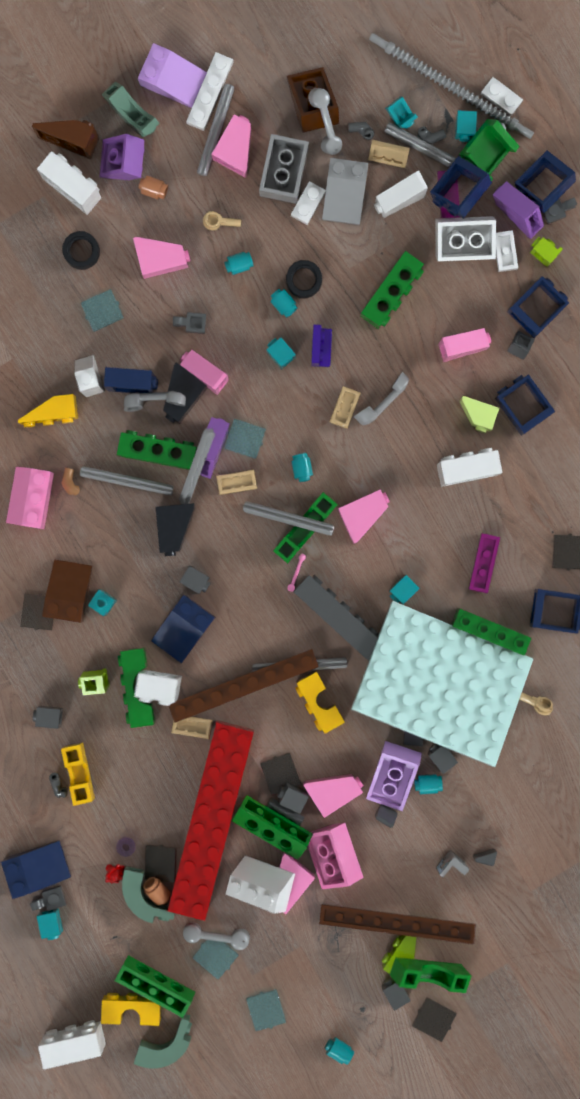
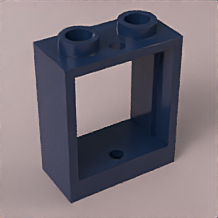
M546 150L515 181V188L537 204L540 211L544 214L576 182V176L571 168ZM547 168L563 181L542 201L526 187Z
M458 156L430 191V194L433 198V203L437 207H444L454 217L458 215L464 219L492 184V181L486 171ZM462 174L477 184L458 206L444 196Z
M542 276L507 312L535 338L569 302L563 292H558L554 288V284L550 279ZM538 287L559 306L540 326L519 307Z
M105 367L104 387L108 392L154 393V390H158V379L151 370Z
M529 374L525 377L520 375L513 380V386L509 389L507 386L503 387L497 392L499 396L495 398L521 436L555 413V410ZM525 383L544 411L522 426L503 398Z
M535 589L529 627L578 634L580 630V595ZM545 595L575 599L571 628L541 623Z

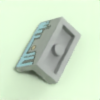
M451 850L436 867L441 877H444L452 866L464 875L470 870L465 861Z

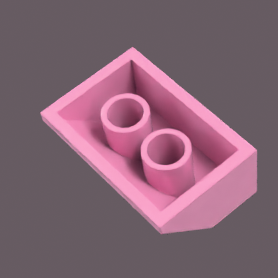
M16 467L6 523L38 529L45 528L54 473L32 468Z
M345 823L329 825L311 832L313 836L309 842L308 849L322 889L347 887L364 878Z

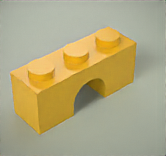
M317 671L296 682L298 686L295 689L300 698L304 696L307 701L304 705L308 713H313L317 720L314 723L319 731L323 730L324 734L345 723L335 704L329 708H322L317 704V695L326 689Z
M81 742L61 748L64 766L65 768L67 767L69 772V789L73 806L92 802L95 799L84 744Z
M108 993L102 999L101 1024L120 1025L123 1019V1012L133 1009L140 1016V1025H160L161 1006L143 996H138L136 993H129L126 996H119L118 993Z

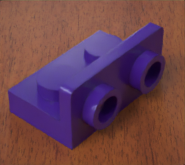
M313 325L311 366L330 367L332 329L321 328V325Z

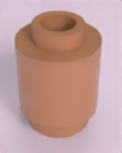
M147 175L141 179L139 189H141V194L157 200H164L168 191V185L162 180Z
M150 877L143 884L144 892L155 905H164L169 901L171 892L160 879Z

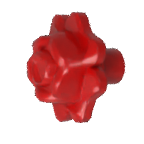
M112 864L107 865L105 869L108 873L105 875V882H110L111 884L119 883L123 879L125 866H120L119 864L114 867Z

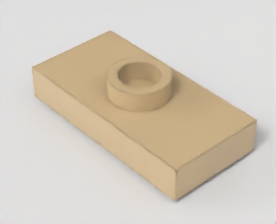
M372 140L368 160L405 168L410 148Z
M343 386L329 423L347 429L361 393Z
M254 470L216 476L219 495L257 489Z
M189 717L176 723L173 720L171 733L210 739L213 720Z

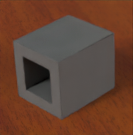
M192 566L188 567L180 580V583L198 594H201L202 591L205 593L211 584L208 581L210 577Z
M37 707V710L33 712L35 727L59 729L62 723L63 708Z
M434 744L429 748L430 752L427 754L442 774L458 763L447 748L438 744Z
M286 782L284 787L281 786L277 793L280 805L299 814L309 798L307 791Z
M391 977L387 978L383 982L384 984L381 985L382 991L394 1011L411 1001L406 989L399 987Z

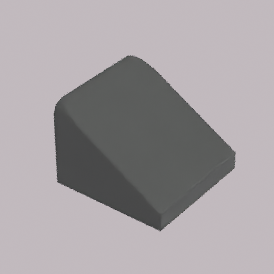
M517 331L508 348V352L524 360L535 339Z
M404 731L403 745L423 746V738Z
M381 804L375 813V818L388 827L393 828L397 812Z
M490 849L473 855V859L477 863L494 866L497 851Z

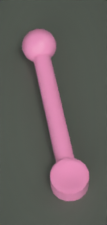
M303 553L299 554L298 556L299 562L297 564L292 582L288 585V590L290 592L295 590L294 585L300 567L302 565V562L306 559V556Z

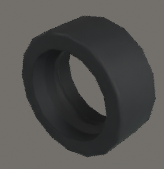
M76 231L65 238L62 245V253L71 267L86 270L97 263L100 256V248L96 239L91 234L85 231ZM79 239L88 241L92 246L91 257L83 262L74 260L70 254L71 245Z
M300 260L293 263L286 274L287 287L296 297L309 298L314 296L322 285L320 268L309 260ZM307 268L314 273L315 283L312 288L300 290L294 285L293 276L299 269Z

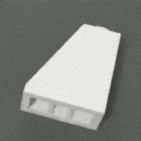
M420 171L413 173L376 196L374 206L377 213L382 214L383 218L423 199L428 187Z
M94 355L75 360L74 373L80 392L85 397L103 393L104 388Z

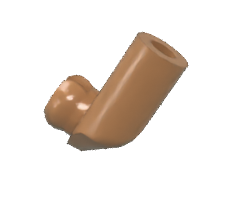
M65 468L62 486L67 494L77 495L80 488L72 481L74 470Z

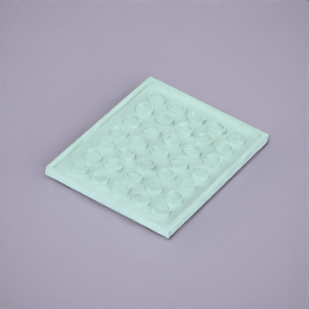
M392 601L351 710L495 767L533 658L520 655L452 627L451 624Z

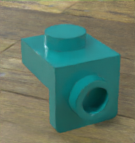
M402 96L385 107L393 122L399 128H409L414 124V120L418 118L416 113H412Z

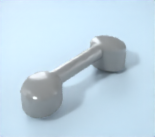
M313 88L308 96L309 102L313 107L320 108L327 136L321 142V149L324 153L336 155L342 148V140L340 137L335 136L327 108L330 102V95L325 89Z
M402 371L392 386L394 390L374 410L368 406L356 414L354 418L361 425L372 423L406 389L409 382L408 376Z
M176 391L130 393L124 398V411H139L143 409V401L166 400L170 404L185 406L186 397Z
M195 922L188 923L183 929V937L188 943H196L200 939L230 943L234 949L243 950L250 941V935L245 929H237L232 935L204 932Z

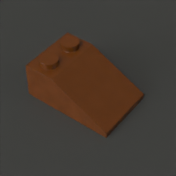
M323 67L287 76L302 133L325 128L320 108L313 107L309 102L308 96L313 88H322L329 93L330 102L327 108L332 126L339 124V108Z
M78 120L33 123L32 125L38 139L88 159L92 158L99 141L95 127H93L94 125L86 120L82 122Z
M54 559L42 617L78 623L83 622L92 565Z

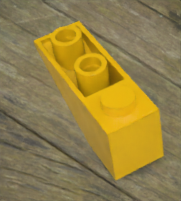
M74 394L53 396L18 419V423L24 425L25 428L35 427V423H43V426L54 425L55 421H62V424L73 423L74 419H78L76 396Z

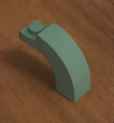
M116 81L101 94L116 113L141 137L153 133L156 126L160 124L155 117L144 111L125 88Z
M126 866L122 880V891L130 910L140 919L149 923H153L155 916L162 921L173 920L175 913L168 912L169 906H157L144 894L143 879L145 870Z
M185 1014L181 1018L177 1032L169 1042L154 1044L141 1040L133 1064L144 1068L156 1069L176 1062L185 1053L191 1041V1036L186 1035L189 1034L192 1023L189 1022L190 1015Z

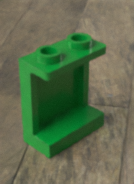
M487 119L459 153V156L486 171L492 181V172L508 152H516L520 146L498 120Z

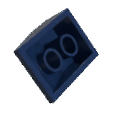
M183 595L151 641L182 664L216 617L188 596Z
M60 840L6 857L1 861L12 899L71 878Z

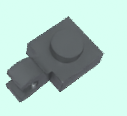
M559 198L544 213L547 224L565 218V211L576 208L577 202L575 198L569 199L564 203H561Z
M187 312V318L173 316V326L186 327V332L205 334L206 314Z
M61 885L43 891V898L33 900L30 903L32 911L46 906L47 911L67 904Z

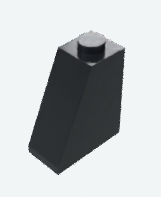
M177 362L173 367L168 391L182 393L186 397L185 406H178L165 401L163 409L166 413L165 418L173 424L175 422L180 424L207 390V385Z
M194 503L156 507L159 551L164 553L165 557L176 556V552L181 551L195 511Z

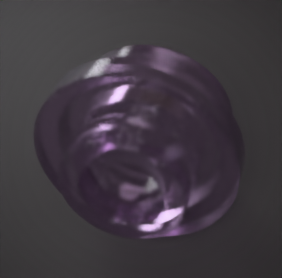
M123 837L117 842L116 849L121 856L128 857L134 853L136 844L133 839ZM127 844L129 850H124L122 845Z

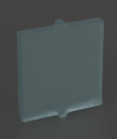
M111 289L81 303L86 314L85 318L89 321L94 332L124 319L119 308L120 304L118 301L116 302Z
M234 419L231 430L227 433L229 436L224 449L256 459L260 446L263 445L262 440L266 429Z
M207 940L201 944V948L193 956V959L216 979H219L226 970L230 969V965L239 954L225 942Z
M277 989L265 993L260 992L258 995L246 998L255 1031L266 1028L272 1029L273 1026L286 1023Z

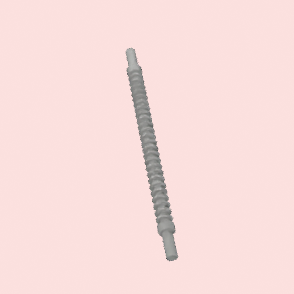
M371 34L369 40L385 49V53L398 57L397 60L401 59L402 63L406 62L407 66L411 65V69L416 68V72L421 71L420 74L424 73L425 77L429 76L430 80L434 79V83L439 82V86L443 85L444 89L448 88L449 92L453 91V94H458L457 97L461 96L462 100L466 99L467 103L471 102V106L476 105V109L480 108L481 112L484 110L485 114L489 113L490 117L494 116V120L499 119V122L508 125L510 130H516L527 138H532L534 132L518 123L519 120L516 118H510L511 115L506 116V112L502 113L501 109L497 110L496 106L492 107V104H487L488 101L484 102L483 98L479 99L478 95L474 96V92L469 93V89L464 90V86L461 88L460 84L456 85L455 81L451 82V78L446 79V75L442 76L441 72L437 73L436 69L432 70V67H427L428 64L424 65L423 61L419 62L418 58L414 59V55L409 56V52L405 53L404 49L401 51L400 47H395L396 44L393 42L388 43L376 34Z

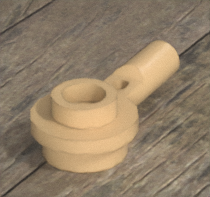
M210 211L204 215L203 225L211 231L219 229L221 225L241 227V219L222 218L217 212Z
M523 692L521 693L520 700L534 706L537 713L550 715L553 711V703L550 699L540 696L538 698L531 697Z

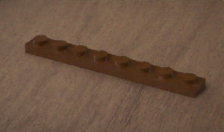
M310 649L170 704L169 709L176 723L319 666L313 650Z
M321 904L319 922L321 925L474 944L476 924Z

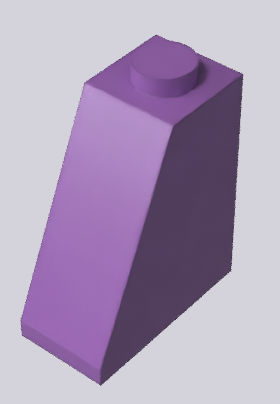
M507 181L495 190L493 194L495 204L528 238L531 239L544 227L539 206Z
M211 417L207 429L211 428L214 430L215 436L200 475L209 479L212 477L230 423L225 422L223 419Z

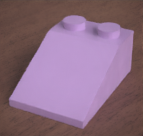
M153 43L138 76L140 86L192 108L207 72L176 53Z
M385 741L366 799L403 811L420 765L422 753Z

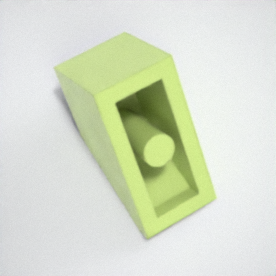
M462 396L460 403L471 426L476 427L475 430L481 433L490 432L493 429L499 408Z

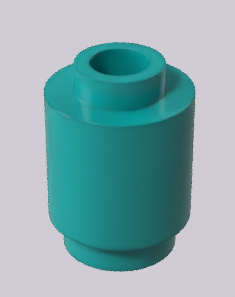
M243 251L228 256L227 261L224 262L227 273L231 272L232 275L248 271L251 267H254L250 252L245 253Z
M278 289L271 295L272 300L270 302L282 316L284 315L288 318L298 309L296 302L285 289L282 291Z
M307 453L292 456L293 461L291 463L294 479H299V482L310 481L313 471Z
M437 774L418 775V779H414L415 791H419V795L437 794L438 791H443L442 776H437Z
M336 1037L333 1040L329 1039L324 1048L327 1050L326 1055L340 1064L348 1065L354 1055L351 1046Z

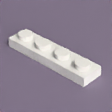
M217 52L215 53L186 121L188 125L205 131L234 62L233 59Z

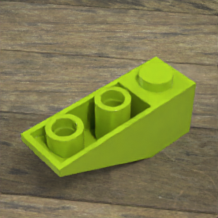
M397 936L392 944L394 947L391 952H387L382 958L383 970L390 974L395 957L414 959L416 937Z

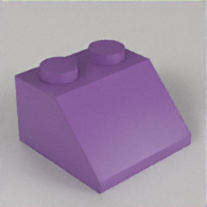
M129 134L103 139L100 177L120 180L141 178L145 140Z

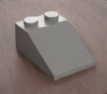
M330 158L322 220L360 225L368 163Z

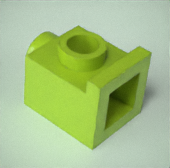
M538 237L531 245L534 248L530 253L548 267L563 249L561 247L559 249L555 248V243L550 239Z
M106 668L96 671H85L78 678V686L82 689L83 695L106 693L110 686Z

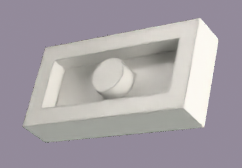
M492 77L481 92L483 97L511 116L523 101L522 98L494 77Z
M309 181L293 209L291 217L308 225L326 190Z
M513 230L496 233L498 272L518 269Z

